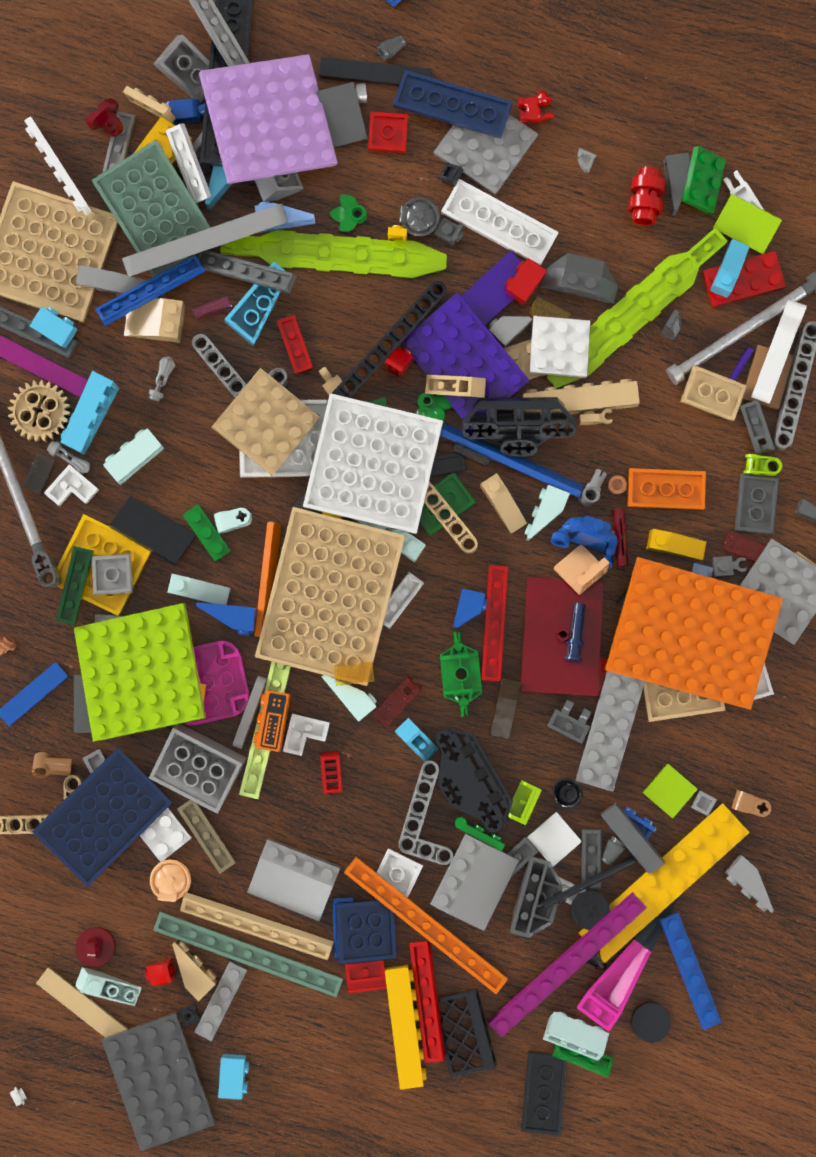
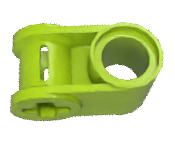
M756 454L745 455L747 462L746 470H744L743 474L774 477L782 469V462L778 458ZM768 463L776 465L777 469L775 472L768 469Z

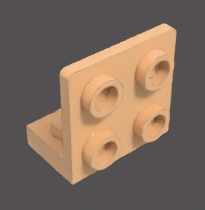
M579 545L554 566V570L581 595L608 571L610 562L605 557L599 562L583 545Z

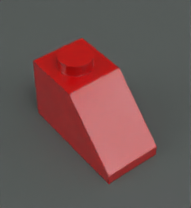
M397 347L386 359L385 369L402 379L414 361L413 353L404 347L402 349Z
M172 958L151 963L146 967L147 970H145L146 980L151 983V986L172 983L177 977Z

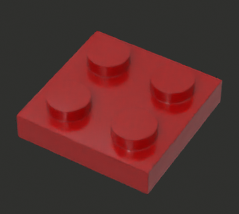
M371 112L368 151L406 153L408 114Z

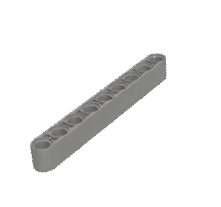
M281 203L122 258L128 277L287 223L288 219Z

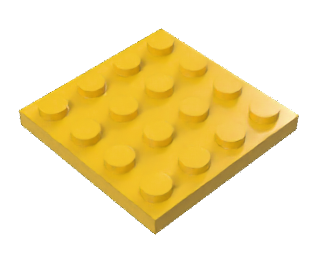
M83 514L57 567L61 577L58 587L64 588L74 546L93 550V556L131 554L133 588L151 552L111 529L110 526ZM91 561L82 599L120 616L131 593L93 595Z

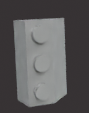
M297 172L255 179L263 202L277 201L304 189Z

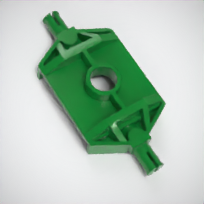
M453 632V646L440 654L443 693L445 698L459 703L461 717H463L464 709L465 716H469V702L482 694L479 655L477 650L463 645L461 632H457V634ZM459 668L467 672V676L463 680L458 679L455 675Z

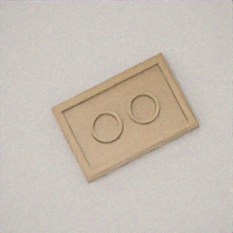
M694 365L680 402L733 422L747 385Z

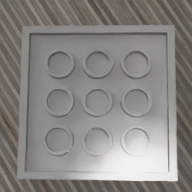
M510 114L501 139L453 125L435 149L434 155L446 163L461 166L464 169L463 175L496 196L536 140L538 133Z
M771 539L740 586L783 598L774 632L794 645L816 613V567Z

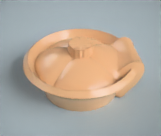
M165 860L158 863L150 875L151 889L158 897V900L176 902V900L185 895L191 884V876L187 867L177 860Z

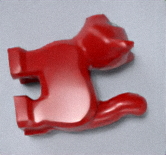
M545 90L539 91L536 96L524 99L518 97V109H526V112L519 110L520 122L523 124H534L554 118V114L550 112L541 114L540 106L545 107L552 104V98Z

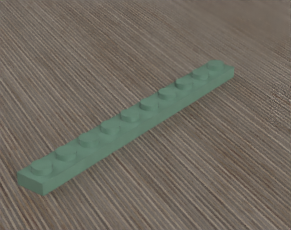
M160 911L153 931L333 997H337L343 977Z

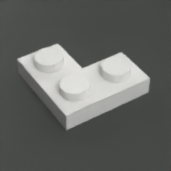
M68 465L44 494L58 506H61L72 492L87 504L99 489L71 465Z
M292 714L283 752L302 756L306 738L326 741L330 723Z

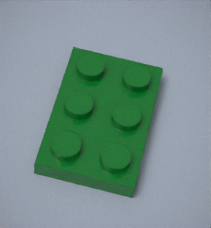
M700 146L694 147L682 202L707 214H714L726 159Z

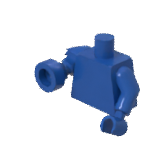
M589 516L570 518L562 525L563 528L552 534L550 542L557 547L567 548L571 540V542L606 553L604 557L610 562L609 569L612 567L614 562L612 555L615 554L618 538L611 531V524Z

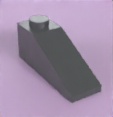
M689 153L666 155L663 161L671 216L676 215L684 194L691 163Z

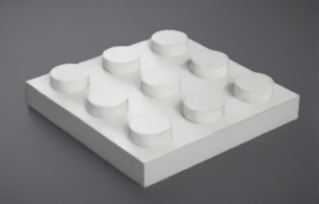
M533 316L529 373L586 378L590 321Z

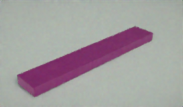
M0 335L1 358L57 385L79 398L81 397L88 382L87 379Z

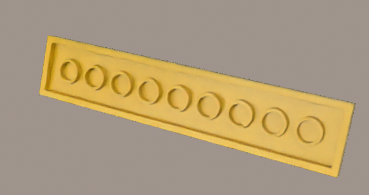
M723 803L662 857L665 865L650 874L645 872L609 905V909L612 911L628 895L634 892L646 905L647 909L599 950L604 963L750 833ZM583 928L579 934L584 936L589 930Z

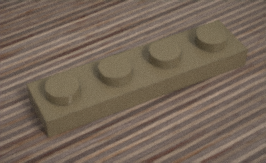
M189 800L177 808L219 874L236 863L198 803Z

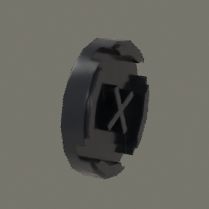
M592 890L583 891L578 894L571 905L573 920L581 928L587 930L593 928L610 912L609 903L606 898L599 892Z
M654 1002L639 1005L634 1010L631 1018L633 1031L638 1038L645 1042L654 1043L661 1041L670 1030L671 1020L668 1012L663 1006Z

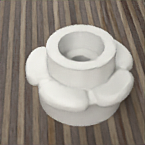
M15 1087V1090L11 1091L10 1094L16 1106L24 1105L23 1100L27 1098L22 1088L18 1090Z

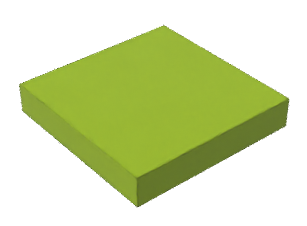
M666 764L643 791V794L673 819L697 791V788L672 766Z

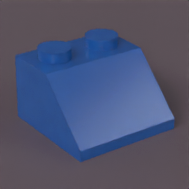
M462 588L453 629L459 628L480 615L481 611H485L488 599L484 598V593Z

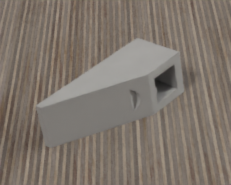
M738 855L724 871L728 875L726 879L734 886L738 884L743 888L741 892L749 899L753 897L757 901L755 905L763 912L767 910L772 913L774 910L758 869L742 855Z

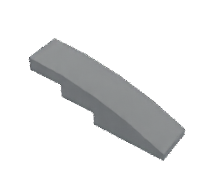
M79 265L76 284L96 288L98 291L115 293L117 296H120L147 280Z

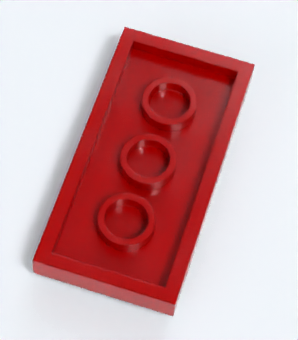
M776 251L745 259L734 288L728 298L710 291L720 266L702 271L712 308L786 287Z

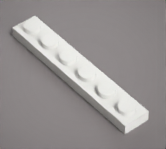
M29 117L24 120L28 125L26 131L31 139L35 137L38 141L35 143L40 153H46L47 156L44 159L50 168L55 167L56 171L54 174L59 182L64 181L66 186L63 189L69 197H74L75 201L72 203L78 212L82 210L85 216L92 213L33 119Z

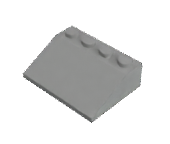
M176 724L161 751L149 779L218 814L247 757L182 724Z
M465 834L430 905L485 931L519 860L469 834Z
M268 838L247 893L320 921L341 866Z

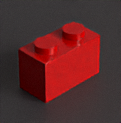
M529 258L525 262H520L516 268L517 274L515 277L511 276L505 284L507 287L505 293L523 306L547 272V270Z

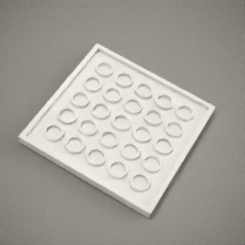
M330 393L303 507L417 534L443 421Z

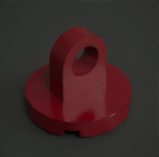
M108 98L98 104L97 107L99 109L96 112L94 110L91 111L87 117L86 124L91 130L103 127L110 136L116 137L123 132L122 122L115 115L119 104L113 98Z
M93 927L87 929L77 940V956L82 963L88 966L98 967L106 964L115 953L116 944L114 937L104 928Z

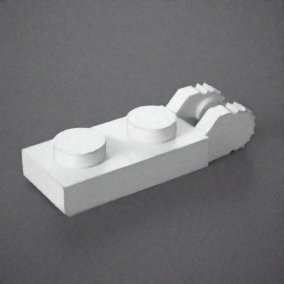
M738 170L733 172L735 178L741 184L737 188H734L728 177L723 179L731 191L730 194H734L764 210Z

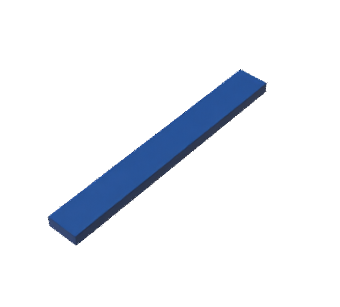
M445 423L441 429L440 436L576 497L581 495L584 485L522 457L505 456L501 452L500 447L482 439H468L463 435L462 430Z

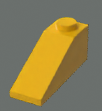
M652 529L649 532L646 550L703 561L706 541Z

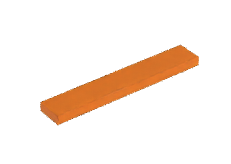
M275 522L267 523L254 634L256 637H260L278 566L282 525Z

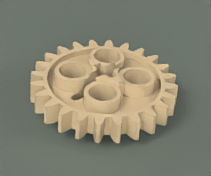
M35 380L32 386L25 383L26 389L24 390L19 387L21 393H13L16 400H10L14 404V406L8 407L13 412L8 415L9 418L14 419L11 425H17L15 431H21L20 436L23 438L27 435L29 441L34 437L35 441L39 442L41 437L44 442H47V436L54 440L53 434L56 433L60 436L59 429H65L63 423H69L66 416H70L71 413L66 411V409L71 408V405L65 404L69 399L62 397L65 393L62 390L58 392L59 387L57 385L52 388L51 382H48L46 386L43 380L40 381L39 385ZM38 395L37 402L30 403L31 397ZM55 401L56 407L48 410V404ZM37 409H42L43 413H36ZM26 413H31L32 415L29 421H24L23 419ZM49 419V425L42 428V421Z

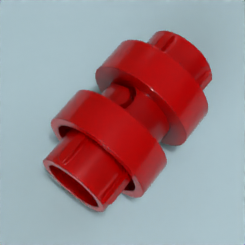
M642 167L638 170V175L632 178L631 192L635 195L629 198L628 212L632 214V221L635 224L653 225L656 223V217L662 214L663 200L658 197L665 194L666 181L661 178V170L658 168Z

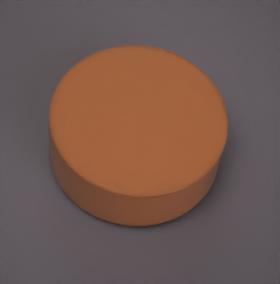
M619 475L613 476L608 481L607 487L609 492L614 495L624 493L627 489L626 479Z

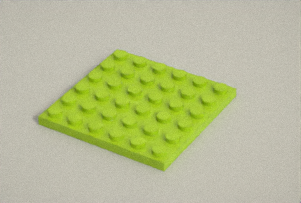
M181 603L74 628L93 742L206 718L186 604Z

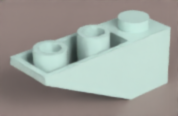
M550 485L546 489L542 488L538 498L541 500L540 506H535L532 513L534 521L532 524L528 523L524 533L528 535L527 541L562 513L570 493Z
M84 967L81 968L75 985L81 993L132 1006L136 1005L142 988L108 974Z

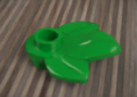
M345 194L340 195L341 206L329 213L333 220L340 223L339 230L343 232L353 230L357 224L363 223L367 218L366 209L358 205L357 200L353 196ZM359 212L361 216L356 218L354 214Z
M424 392L418 397L419 409L416 414L442 420V425H444V410H448L452 406L443 395L434 396ZM428 398L431 402L430 404H424L423 400Z

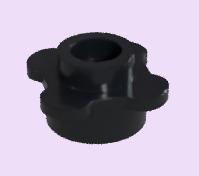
M190 1004L185 1008H179L177 1012L182 1020L181 1025L187 1027L190 1023H198L200 1020L194 1004Z

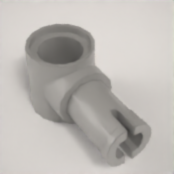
M595 470L590 483H587L585 489L581 492L579 502L582 506L590 507L600 498V487L607 476L605 472L600 475L602 470ZM586 493L591 494L593 500H589L586 497Z

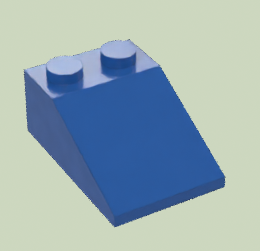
M196 603L198 608L238 631L239 635L251 636V632L255 633L256 608Z

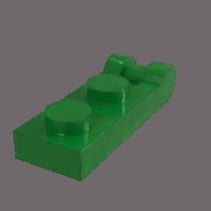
M460 816L455 819V826L458 829L502 852L505 846L501 842L503 838L494 833L491 836L484 833L486 829L477 824L474 827L467 824L464 817Z

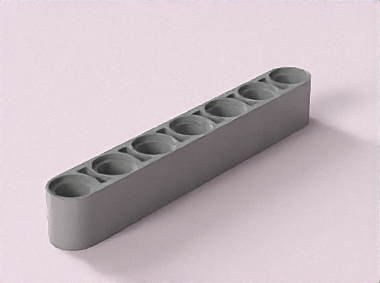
M808 322L799 332L794 359L772 438L776 450H785L792 444L816 352V322ZM806 328L812 329L814 335H808L806 332ZM802 346H806L809 349V354L803 353ZM797 364L803 365L805 371L800 372L797 369ZM792 383H798L800 385V390H795L792 386ZM788 400H792L795 403L794 409L788 406ZM784 418H787V419L790 420V422H791V426H790V427H787V426L784 425V423H783V419H784ZM779 436L786 439V445L779 443Z

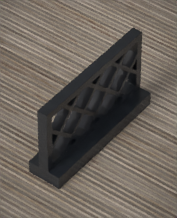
M478 987L469 991L439 997L438 1003L445 1002L450 1005L446 1015L439 1011L440 1016L443 1017L441 1028L450 1077L486 1069L487 1071L495 1069L497 1062ZM466 997L468 1005L465 1010L455 1005L458 998ZM452 1007L462 1013L458 1022L448 1017ZM464 1015L472 1020L470 1029L459 1024ZM445 1019L455 1025L451 1034L443 1029L442 1024ZM457 1027L467 1032L463 1041L453 1036ZM469 1034L477 1039V1045L474 1049L464 1043ZM450 1038L460 1044L456 1053L448 1049L447 1043ZM462 1046L472 1052L468 1060L457 1055ZM473 1054L481 1057L483 1065L475 1066L469 1062ZM455 1058L465 1063L462 1070L454 1071L452 1062Z

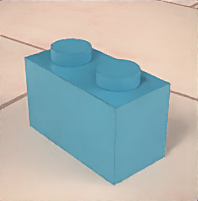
M41 306L30 327L61 347L67 348L78 330L73 326L75 322L67 317H64V319L58 317L59 312L51 307L46 309Z
M222 1055L218 1098L242 1100L244 1094H247L248 1082L245 1081V1074L249 1073V1062L246 1061V1055Z

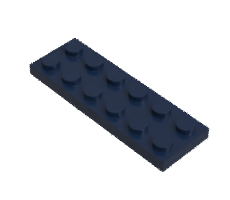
M405 70L393 106L394 108L501 139L513 101Z

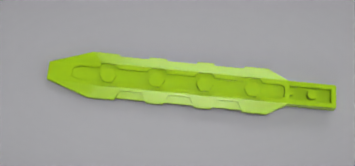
M716 228L688 252L668 256L654 268V271L640 284L631 288L625 297L610 310L607 309L590 326L587 376L601 366L604 360L620 346H624L632 339L633 335L646 323L655 319L661 313V310L677 296L680 297L694 285L699 267L728 242ZM547 376V380L556 389L582 379L578 377Z
M275 230L260 237L246 236L223 244L220 249V253L224 255L259 257L269 265L275 262L281 268L316 269V271L328 272L330 270L348 271L354 274L365 275L368 273L391 275V277L415 278L446 270L447 262L446 254L417 241L394 239V241L377 240L361 236L356 238L340 237L319 233V235L303 234L286 230Z

